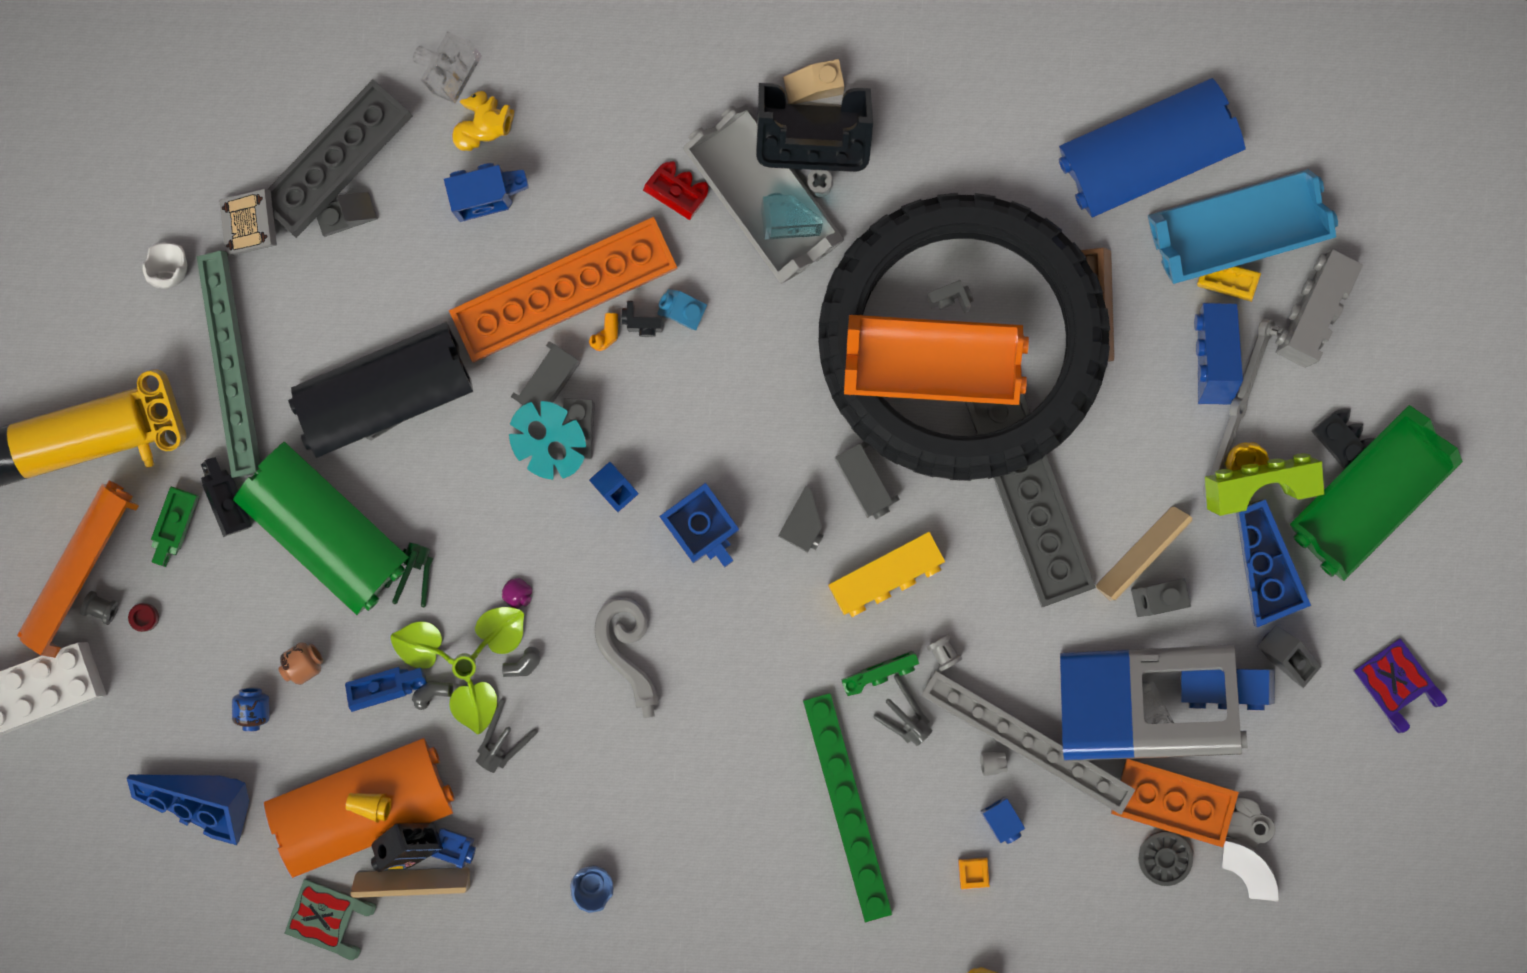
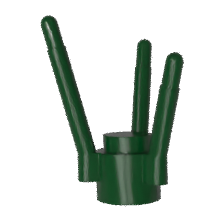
M409 542L407 549H403V552L409 558L405 563L407 566L392 600L393 604L398 603L412 568L421 570L422 565H424L421 607H426L430 567L433 558L429 557L431 549ZM388 581L384 585L385 588H389L393 581Z

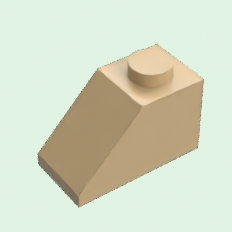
M839 59L811 64L783 77L788 104H798L834 97L844 93V82Z

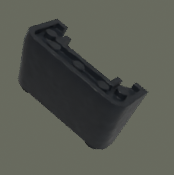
M759 83L756 157L761 165L769 168L847 172L861 171L868 166L873 131L871 88H851L843 94L841 107L786 104V94L781 86L772 83Z

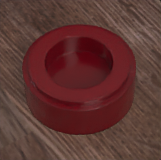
M146 603L135 605L128 614L130 626L139 632L151 631L157 626L159 621L157 609Z

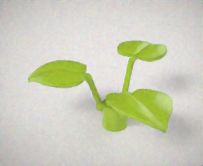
M497 607L483 613L477 620L475 632L484 641L481 642L472 655L462 653L456 656L455 659L438 649L442 642V636L437 627L429 622L418 621L411 623L392 633L390 639L396 653L408 665L414 668H430L434 665L436 654H438L452 665V671L456 677L465 679L468 686H459L453 691L449 707L452 715L458 722L479 735L491 723L497 707V696L494 688L487 682L482 681L473 685L470 677L475 673V659L487 644L490 650L496 654H508L515 650L523 636L524 612L514 607Z

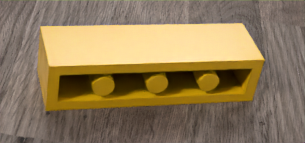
M927 532L834 581L828 587L842 614L846 615L849 613L852 618L867 610L864 606L866 603L875 600L876 604H879L892 597L889 591L900 587L901 591L915 585L917 582L914 578L925 573L928 578L941 571L940 564L944 563L945 560L930 532Z

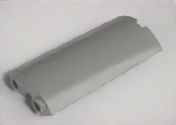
M747 105L739 108L732 106L721 114L722 120L716 126L705 130L701 127L691 133L688 137L690 141L683 149L782 284L803 272L807 266L826 256L840 245L844 238L793 169L764 167L758 162L756 157L757 119Z

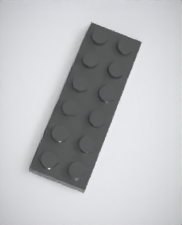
M372 79L268 188L271 191L274 218L297 238L413 115Z

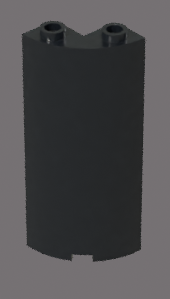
M444 322L291 387L292 398L288 402L292 412L298 416L304 432L301 435L303 445L307 450L311 449L315 457L318 458L472 393L473 386L472 380L460 358L459 345L448 323Z

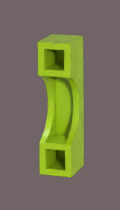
M1301 453L1293 455V459L1289 460L1270 459L1264 465L1245 464L1241 466V469L1235 471L1231 469L1217 470L1215 475L1205 476L1207 510L1219 516L1246 511L1253 494L1262 486L1270 483H1278L1285 494L1298 500L1324 495L1322 461L1312 458L1310 454Z

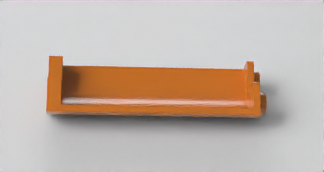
M849 315L844 394L1019 405L1020 394H1026L1027 377L1021 375L1022 354H1028L1029 337L1024 336L1023 325Z
M109 480L107 484H101L17 634L23 644L39 655L56 658L61 647L52 643L55 634L125 509L129 508L136 511L139 505L131 501L133 496L123 491L124 488L117 483Z
M422 738L265 801L264 808L271 834L276 835V840L279 844L278 852L292 878L371 847L376 839L395 824L431 823L453 814L451 802L455 800L450 785L444 786L438 775L436 764L440 763V759L435 747L430 748L426 740ZM350 793L385 794L387 798L392 800L388 819L386 821L380 820L377 823L346 810L348 795Z

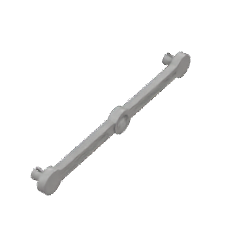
M1264 318L1259 325L1258 338L1238 396L1233 399L1230 405V419L1210 475H1215V471L1224 469L1240 421L1245 416L1247 401L1268 340L1272 335L1276 337L1281 335L1278 332H1282V328L1275 326L1272 319ZM1204 484L1203 496L1206 498V488Z

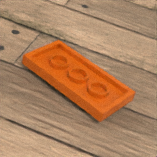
M1125 760L1120 781L1136 790L1122 814L1111 810V814L1224 847L1239 792L1134 760Z

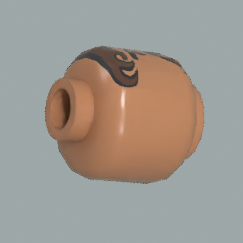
M300 642L282 653L280 656L281 666L278 669L285 681L291 680L295 684L302 685L320 673L323 658L313 644L308 645Z

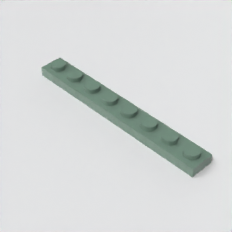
M220 250L197 256V263L231 477L239 478L255 474L261 462L228 256L226 251Z

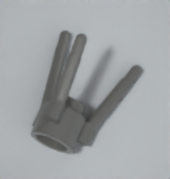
M895 674L894 679L918 719L915 716L909 718L891 699H887L886 704L905 722L902 727L905 731L878 714H874L873 717L882 725L901 736L907 743L912 741L918 746L928 738L933 730L928 726L929 719L922 713L900 676Z
M500 699L483 743L477 750L480 755L476 762L492 773H495L498 767L504 768L507 762L538 733L536 729H533L505 756H503L505 751L501 746L511 731L510 727H506L495 744L490 743L489 745L505 703L504 699Z

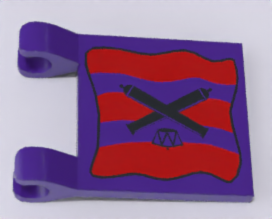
M1401 638L1353 671L1384 712L1397 733H1404L1410 728L1407 720L1398 711L1423 693L1426 694L1434 707H1441L1447 702L1445 695L1435 686Z

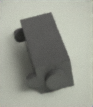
M550 341L546 346L551 350L520 395L514 392L511 395V398L519 402L521 407L532 402L539 416H541V401L553 403L580 364L575 357Z
M862 442L836 456L835 461L866 517L868 518L873 515L876 520L889 513L888 506L900 499L898 495L890 498L864 451V448L868 447L869 444Z

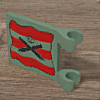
M304 879L284 934L334 952L348 960H354L359 957L361 949L355 945L342 942L353 911L364 916L373 915L376 910V904L353 898L345 893Z

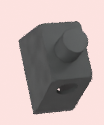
M1184 578L1131 589L1137 617L1151 616L1191 607ZM1144 596L1147 601V607L1145 605Z

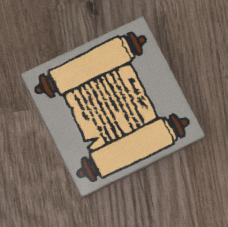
M261 189L219 200L224 246L228 256L277 246L270 190Z

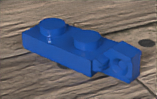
M396 667L346 682L348 707L351 712L404 697L413 693L412 690H417L427 683L426 676L422 668L408 671V669Z

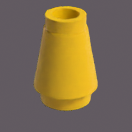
M350 793L346 801V810L378 823L380 820L386 821L388 819L392 800L387 798L385 794Z

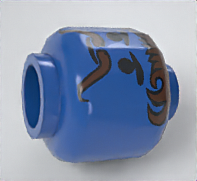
M240 689L239 694L232 698V721L234 724L242 726L243 731H258L261 725L269 721V696L262 693V689Z

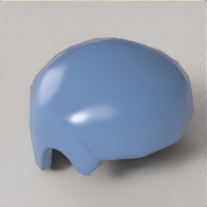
M593 865L581 868L571 880V898L580 910L588 913L601 911L613 896V880L605 869Z

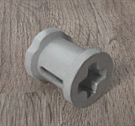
M812 170L809 173L807 189L813 197L823 198L829 194L832 187L830 172L827 170ZM815 178L819 181L825 180L824 188L820 185L814 187Z
M949 634L927 646V649L932 650L939 662L940 672L962 660L961 655L957 656L949 642Z

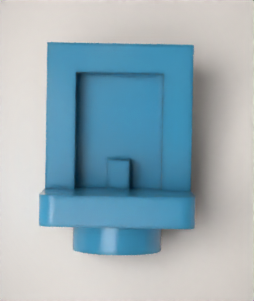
M668 289L659 301L657 315L669 318L691 330H697L707 304L681 291Z

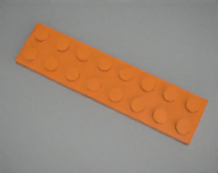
M652 217L449 310L471 361L474 363L678 268L655 218Z

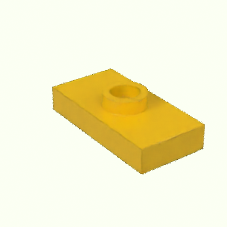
M1235 266L1200 276L1197 287L1252 302L1261 273Z

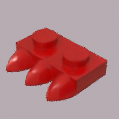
M675 162L663 163L645 183L643 191L683 217L691 220L705 201L708 194L707 182H700L691 187L692 174L690 171L682 172L675 177Z

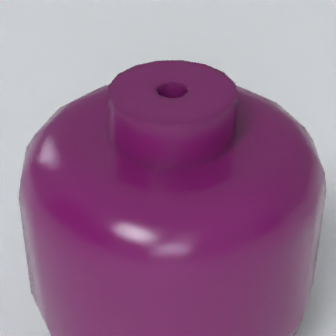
M521 578L509 580L502 589V599L511 607L517 609L522 605L525 607L532 600L530 597L532 587Z

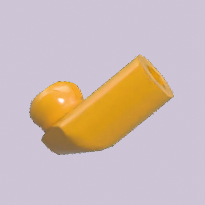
M605 313L604 329L590 337L589 345L596 351L606 350L617 341L618 314Z

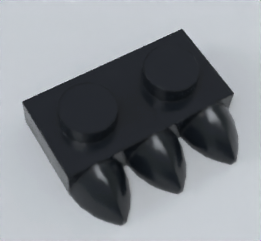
M1340 409L1333 412L1311 431L1344 469L1375 439L1367 438L1360 441L1359 438L1363 432V424L1346 425L1350 418L1351 409Z

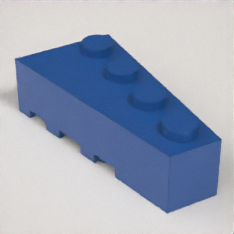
M1266 499L1249 504L1246 511L1237 512L1236 517L1254 626L1260 627L1311 606Z

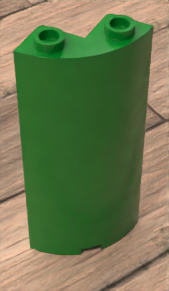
M1408 405L1324 489V495L1317 496L1290 523V526L1296 533L1293 539L1301 547L1308 548L1322 562L1320 567L1325 573L1331 577L1337 575L1345 581L1463 462L1458 448L1436 434L1430 418Z
M284 441L258 465L259 469L252 477L246 479L233 500L352 612L358 615L364 609L370 611L379 602L378 594L382 587L388 581L392 580L395 582L403 575L405 570L403 566L409 557Z

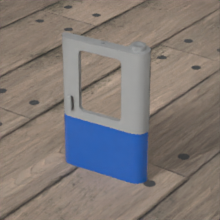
M1234 644L1060 653L1064 761L1241 755L1242 748H1248L1247 731L1240 730ZM1217 669L1224 672L1227 702L1226 720L1147 724L1144 721L1142 677L1145 673Z

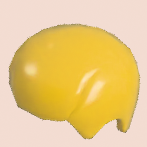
M1243 442L1237 444L1229 451L1225 465L1226 469L1235 471L1241 469V466L1245 464H1267L1269 457L1267 451L1258 443Z

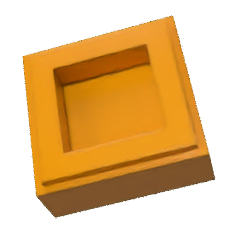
M987 857L958 859L961 889L990 887Z

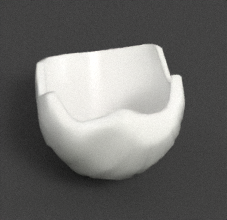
M164 242L154 244L148 249L147 259L143 263V274L145 280L150 285H153L155 288L168 289L175 287L183 281L188 264L182 246Z

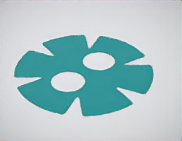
M541 401V416H539L532 402L520 407L513 415L510 425L524 434H509L510 445L518 461L532 456L527 470L539 477L551 480L554 479L553 465H555L563 479L574 474L582 465L585 457L571 447H586L585 436L577 420L562 425L568 411L552 402ZM533 421L541 422L546 428V436L541 440L534 439L529 434L528 426ZM557 441L564 445L566 449L564 459L556 460L550 456L548 446L551 442Z

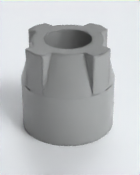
M1005 752L980 754L981 769L984 776L1008 771Z

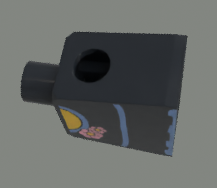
M395 824L372 843L371 847L374 857L371 858V865L377 872L408 869L441 851L443 847L435 824Z

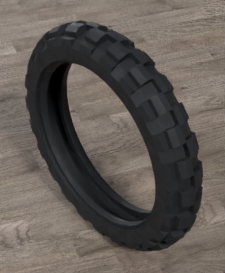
M958 193L940 194L934 198L916 200L901 206L899 210L889 215L886 214L873 223L844 253V257L837 268H835L827 285L821 306L818 338L820 362L831 397L839 412L849 423L851 429L865 443L879 452L881 456L896 465L899 464L913 470L915 473L932 478L939 477L957 481L990 479L1026 468L1044 458V456L1060 446L1085 418L1101 388L1108 365L1110 350L1108 308H1106L1103 290L1097 275L1090 268L1086 261V256L1076 243H1072L1062 233V229L1048 218H1042L1032 212L1031 208L1022 204L997 199L993 195L975 193V195H959ZM943 240H981L997 244L1018 254L1033 265L1050 285L1060 305L1066 333L1064 361L1060 375L1051 392L1033 412L1009 427L987 434L973 436L942 434L919 426L905 418L883 397L844 394L849 315L864 314L866 304L875 286L897 261L920 247Z

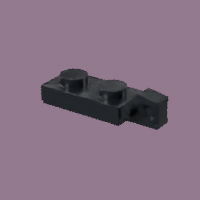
M216 457L205 460L201 464L204 477L201 478L202 486L223 537L251 528L252 523L248 514L233 500L238 489L231 474H228L226 469L221 471Z

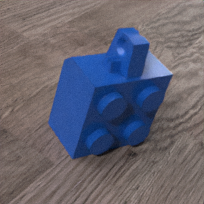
M486 163L478 166L476 171L467 173L466 170H459L450 173V177L445 178L444 183L452 213L459 222L509 210L512 205L511 195L529 188L525 171L503 172L499 165L494 166V163Z
M706 483L659 516L693 563H696L705 555L710 560L716 556L724 568L733 562V559L726 551V548L731 545L727 539L740 530Z

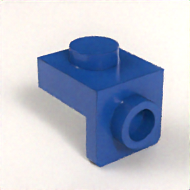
M441 828L439 838L443 849L432 855V857L453 863L460 869L465 867L466 863L471 864L476 852V847L472 846L474 838Z

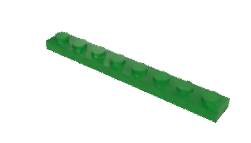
M828 693L803 700L864 921L866 923L891 916L892 911L831 694Z

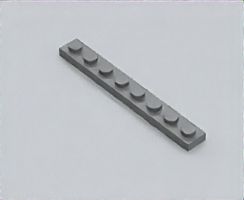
M935 671L921 695L1119 814H1122L1136 790L1087 760L1064 761L1062 745Z

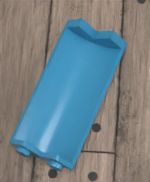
M1309 169L1148 215L1156 250L1159 249L1163 259L1161 263L1173 284L1336 238L1335 227L1338 226L1336 213L1322 203L1321 193L1324 192V185L1321 177Z

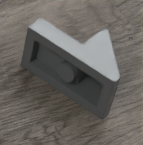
M369 192L336 196L338 201L330 203L317 216L324 237L378 219Z

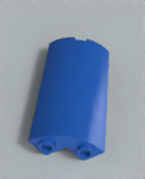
M1213 78L1060 145L1062 157L1058 159L1064 174L1069 173L1076 182L1078 193L1075 194V198L1081 210L1086 209L1093 218L1246 150L1236 117L1232 118L1227 107L1229 102L1217 82Z

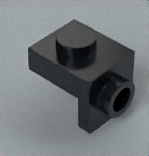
M627 301V308H622V325H627L628 332H639L640 337H655L656 332H662L661 317H634V302Z

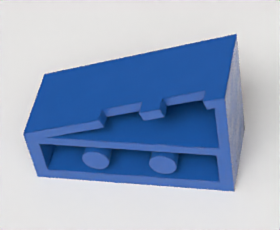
M1203 303L1199 314H1195L1194 329L1198 331L1196 342V355L1198 356V404L1231 405L1243 382L1237 304Z
M1219 669L1181 671V702L1189 703V708L1206 709V703L1218 704V709H1227L1224 672ZM1236 669L1239 704H1247V710H1265V705L1275 704V669Z

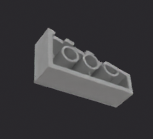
M1333 249L1325 255L1321 254L1314 265V269L1317 272L1313 280H1307L1301 291L1304 297L1300 305L1296 303L1288 316V319L1292 320L1287 330L1282 329L1281 335L1276 339L1275 343L1279 346L1275 353L1304 368L1320 361L1323 352L1319 350L1324 346L1325 342L1329 341L1333 332L1328 327L1330 324L1333 325L1340 317L1344 306L1340 301L1341 299L1346 300L1350 295L1363 264Z

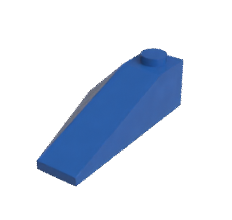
M129 774L126 778L133 799L161 813L166 812V810L174 813L180 818V823L188 826L191 822L203 828V834L212 839L233 845L239 843L249 806L245 782L220 775Z

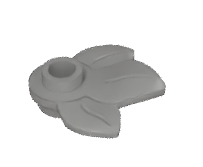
M1238 798L1236 802L1237 812H1233L1227 836L1256 849L1259 843H1266L1272 839L1275 834V824L1270 817L1262 814L1259 805L1255 801L1248 798ZM1257 824L1265 826L1266 832L1264 834H1258L1255 831Z

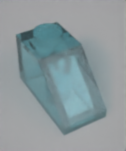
M781 193L763 196L761 215L764 240L820 236L823 225L822 218L795 197Z

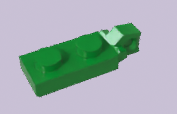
M172 486L169 488L151 540H153L151 547L156 548L152 563L167 567L171 555H177L179 549H181L200 496Z
M909 651L860 670L861 672L842 678L841 681L847 696L862 693L866 684L872 683V686L880 685L888 681L887 676L897 672L899 676L913 672L915 670L914 666L920 663L915 652Z

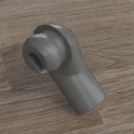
M528 647L524 650V655L518 663H503V677L530 675L540 663L539 650L535 647Z
M434 681L427 682L417 689L412 696L415 708L418 710L426 709L430 704L429 700L434 696L451 697L453 684Z

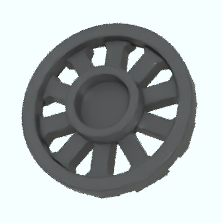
M1163 831L1154 833L1146 838L1140 847L1138 861L1141 871L1150 881L1161 886H1172L1183 881L1190 873L1193 864V854L1189 844L1181 836ZM1159 837H1163V838H1164V839H1163V848H1162V846L1160 845V843H1159V841H1158V838H1159ZM1173 837V838H1175L1176 841H1175V843L1169 848V846H1170V839ZM1151 842L1155 846L1157 852L1148 848V845ZM1183 845L1184 851L1176 853V850ZM1147 853L1154 856V858L1144 860V854ZM1179 858H1188L1185 864L1178 861ZM1156 864L1149 872L1146 870V866ZM1176 866L1183 870L1181 875L1176 872ZM1161 869L1160 879H1155V875ZM1167 871L1171 873L1172 880H1167Z

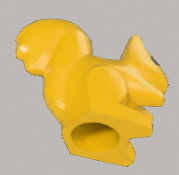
M478 91L467 99L460 100V103L465 108L474 111L475 114L473 121H462L453 129L452 140L459 150L472 151L473 148L480 146V141L490 142L500 136L509 134L515 113L514 110L510 109V105L505 104L501 110L497 109L498 100L494 96H491L488 100V96L484 91Z

